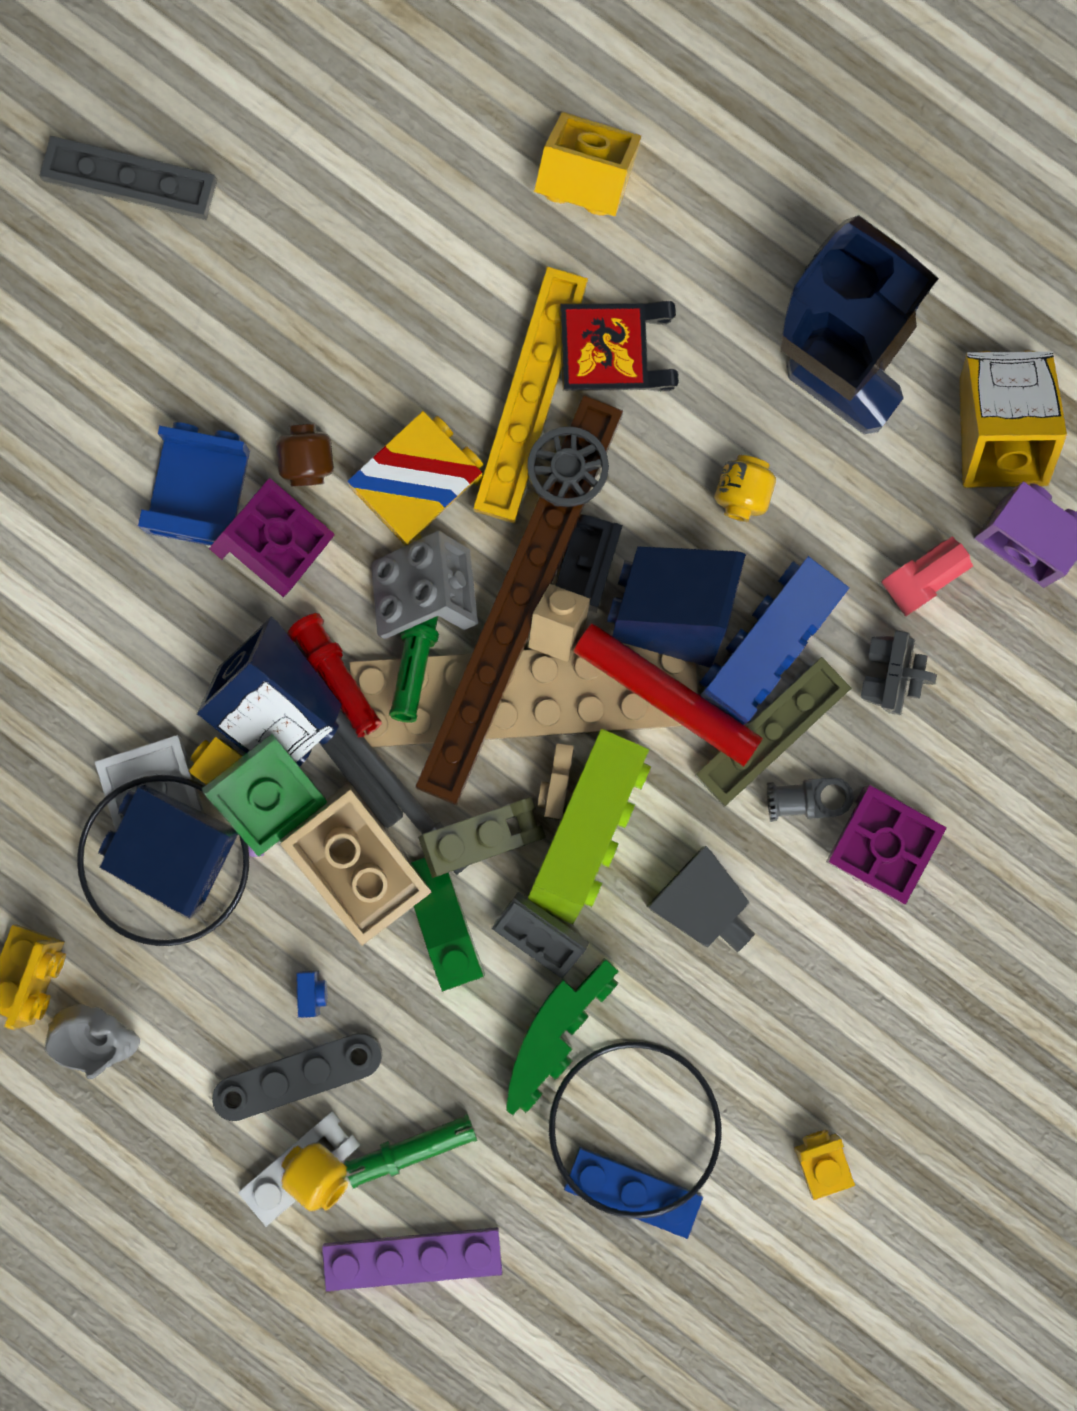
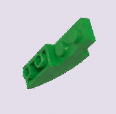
M605 958L576 990L564 979H561L533 1018L515 1059L509 1083L506 1110L512 1116L519 1109H522L525 1113L528 1112L542 1096L543 1093L538 1087L550 1075L556 1080L573 1061L567 1055L573 1049L561 1035L565 1031L573 1035L589 1017L584 1011L595 997L600 1002H603L618 985L614 976L619 971Z

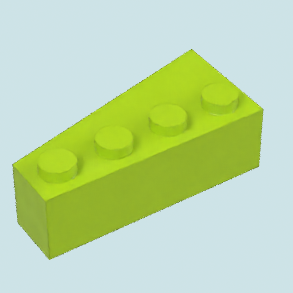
M601 729L528 897L530 901L550 915L572 925L584 904L590 907L593 906L602 882L595 880L601 865L609 868L619 843L612 840L617 825L626 828L635 804L628 801L633 787L642 789L651 769L650 765L644 763L649 752L648 748L604 729Z

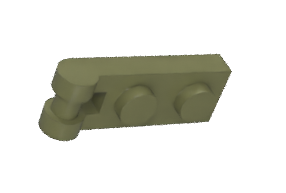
M532 797L418 836L432 878L546 838L542 825L537 826L532 811L536 808ZM516 817L521 833L511 836L506 820Z

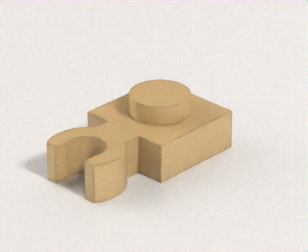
M556 743L550 783L541 781L537 807L546 808L544 818L560 821L562 819L574 746Z

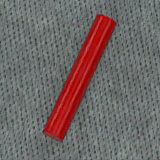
M593 623L587 628L573 650V653L743 767L763 739V737Z

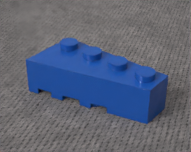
M809 556L801 565L795 561L790 564L778 580L784 586L775 599L766 595L752 614L758 620L749 633L745 632L742 628L726 647V650L732 654L722 667L714 663L699 682L705 687L700 696L743 725L750 721L758 710L756 708L758 704H761L780 681L785 669L787 670L807 645L808 639L817 632L850 588Z

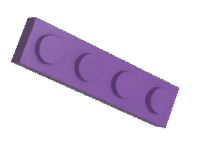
M499 1227L324 1243L322 1246L326 1291L502 1275L503 1272Z

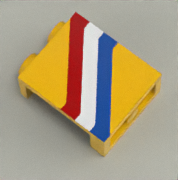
M424 411L414 418L347 481L351 490L405 546L421 539L420 532L469 486L474 483L478 487L483 479V473L480 470L483 463L478 456L467 446L460 450L450 439L454 433L449 426L437 415L431 419Z

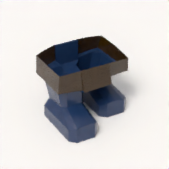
M858 215L844 220L833 230L813 256L814 258L805 268L802 277L794 286L787 306L781 339V351L791 358L787 364V371L792 382L862 434H870L880 431L904 399L900 385L883 371H885L916 329V310L939 278L900 244Z

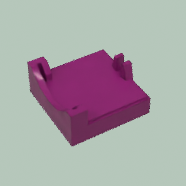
M269 478L209 547V550L221 560L230 552L279 595L284 597L295 586L335 534Z
M868 785L863 787L856 800L857 805L828 856L826 863L852 876L854 880L864 883L865 886L881 892L902 905H906L947 827Z

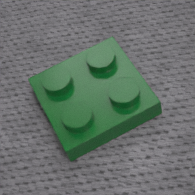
M273 734L269 735L202 788L204 795L258 857L328 803L325 796Z

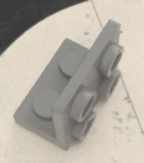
M438 530L372 562L378 636L387 639L436 616H440L463 630L478 624L470 549Z

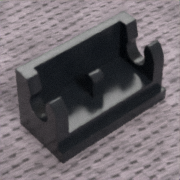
M581 514L569 541L556 586L589 598L588 611L597 613L623 525Z

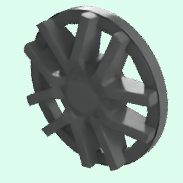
M560 427L542 435L529 453L528 476L538 496L553 503L554 506L569 507L588 503L601 492L608 477L609 461L605 448L594 435L580 428ZM571 435V448L561 449L559 436ZM576 437L585 439L591 445L577 451ZM553 439L556 453L541 450L545 443ZM595 451L598 452L599 460L585 463L584 458ZM536 457L551 461V466H534ZM602 467L599 481L588 473ZM535 474L550 477L542 487ZM581 479L593 487L586 494L578 484ZM556 481L562 484L558 496L548 492ZM569 487L578 496L576 498H564Z

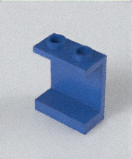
M174 422L172 428L159 425L158 435L164 441L150 509L149 511L141 509L138 527L146 534L211 546L237 516L250 450L245 442L240 441L241 436L232 432L216 430L215 435L212 436L198 433V427L186 423Z

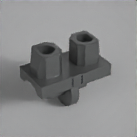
M895 631L894 637L880 636L872 637L869 660L871 662L889 664L886 679L866 676L863 682L861 698L869 703L881 706L889 714L902 715L908 681H910L907 696L920 699L923 684H936L937 674L925 671L928 656L915 654L913 668H910L915 639L910 638L908 632Z

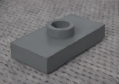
M519 892L491 928L562 979L585 952L589 944L583 937Z

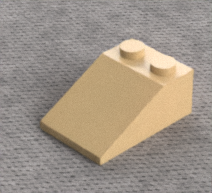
M348 782L326 799L328 803L280 840V845L360 945L363 946L429 895L431 890L351 783Z

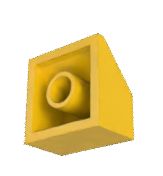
M561 112L544 146L534 192L544 195L548 200L555 203L568 202L585 207L588 212L595 215L603 216L608 214L616 216L642 136Z

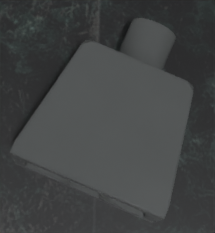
M703 846L647 905L652 912L707 948L720 936L736 952H739L755 935L737 917L750 902L707 846Z

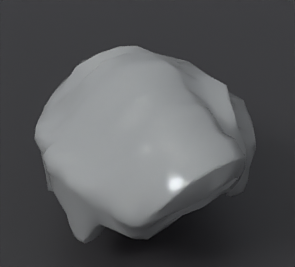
M78 1004L63 1008L55 1014L52 1022L48 1024L45 1051L48 1056L53 1058L55 1063L85 1072L87 1079H94L114 1063L121 1062L132 1056L140 1045V1038L134 1031L126 1029L114 1016L107 1015L102 1009Z

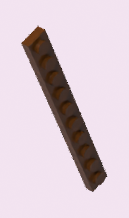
M583 395L570 427L580 428L594 435L602 443L607 453L623 417V410ZM566 435L561 449L571 448V435ZM576 437L577 451L591 445L585 439ZM595 451L584 458L585 463L599 460L598 452ZM601 468L589 471L588 473L596 479ZM581 479L578 482L585 494L592 490V486L585 480ZM557 481L554 482L548 492L558 496L562 484ZM569 487L564 498L578 497L572 488ZM539 498L417 781L416 789L458 805L529 638L533 612L549 584H552L585 504L558 507L544 498Z

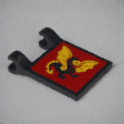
M674 302L560 304L563 391H671L678 386L679 374L677 370L662 369L648 371L646 323H670L676 316Z

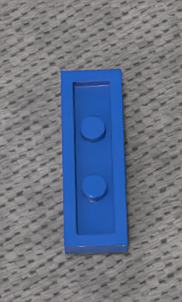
M579 1147L569 1173L580 1189L591 1198L606 1206L623 1211L642 1212L662 1208L680 1199L690 1191L582 1147ZM566 1183L564 1191L577 1195ZM696 1193L685 1204L668 1213L655 1217L635 1219L688 1239L703 1196Z

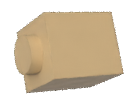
M549 584L533 612L528 647L569 662L575 646L584 634L590 599Z

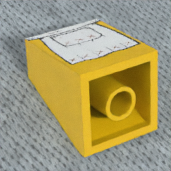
M1053 351L967 352L959 379L963 487H1017L1023 481L1028 485L1034 483L1039 486H1049L1067 437Z

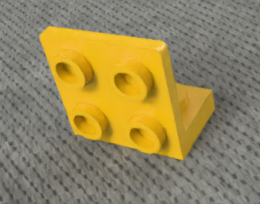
M17 924L11 926L0 955V1015L7 1017L6 1028L11 1030L35 1024L36 1019L41 1020L44 1017L51 998L50 995L46 994L52 977L57 978L66 959V954L61 952L65 941Z

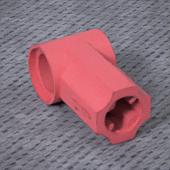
M952 536L928 551L926 555L917 561H909L883 579L881 583L906 617L937 596L936 592L972 568L973 564L964 546Z

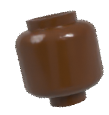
M315 424L289 425L290 434L282 435L276 440L279 475L283 479L290 480V486L324 484V477L331 475L334 469L330 436L324 432H316Z

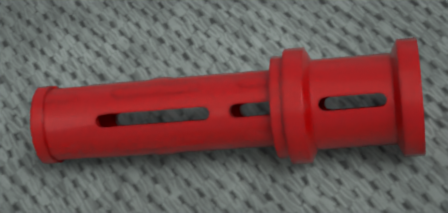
M319 613L309 614L289 628L288 636L292 641L298 642L308 658V662L320 674L326 685L342 704L341 709L352 724L357 736L364 737L365 732L367 735L373 733L381 726L382 721L378 718L353 676L341 659L343 650L339 643L332 642L323 628L324 620Z

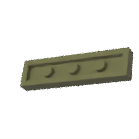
M821 657L747 726L763 737V739L744 767L720 751L695 776L725 807L852 688Z

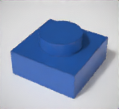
M319 971L298 972V1018L317 1017L320 1015V1007H327L326 980H319Z

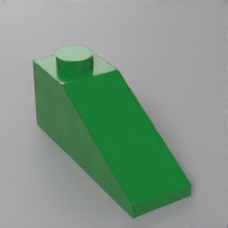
M425 858L411 862L431 890L429 895L413 907L442 992L484 977L485 972L450 873L432 878Z

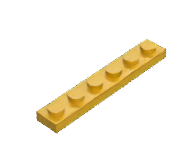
M547 266L475 501L474 512L515 524L529 478V453L536 441L542 436L562 370L560 304H582L588 278Z

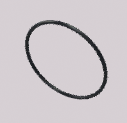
M146 776L125 783L113 790L90 814L81 833L78 845L77 868L79 880L91 908L115 932L146 945H181L211 933L234 911L243 895L248 880L249 848L248 844L239 835L243 852V870L238 890L225 912L205 929L178 939L157 940L138 936L118 926L97 905L85 877V844L96 817L116 796L141 784L175 782L191 786L202 792L204 787L201 783L180 776Z
M621 1042L605 1046L587 1055L563 1079L555 1094L550 1110V1147L554 1161L563 1179L585 1202L598 1210L618 1217H655L675 1210L685 1204L703 1187L710 1177L721 1147L722 1125L720 1111L709 1084L702 1074L684 1057L670 1049L652 1043ZM627 1048L657 1051L670 1056L685 1066L697 1078L705 1090L711 1103L715 1121V1141L712 1156L697 1184L675 1202L662 1208L642 1212L611 1208L596 1201L582 1191L570 1177L562 1163L555 1135V1122L559 1102L575 1074L593 1059L611 1051Z

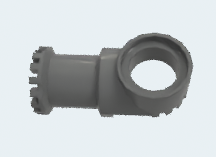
M839 778L804 780L803 784L776 786L774 782L767 783V797H769L767 802H770V805H768L770 822L777 821L778 817L794 815H805L807 819L836 817L849 811L853 804L852 788L847 782ZM837 785L844 791L845 802L839 809L830 810L822 804L821 793L826 786Z

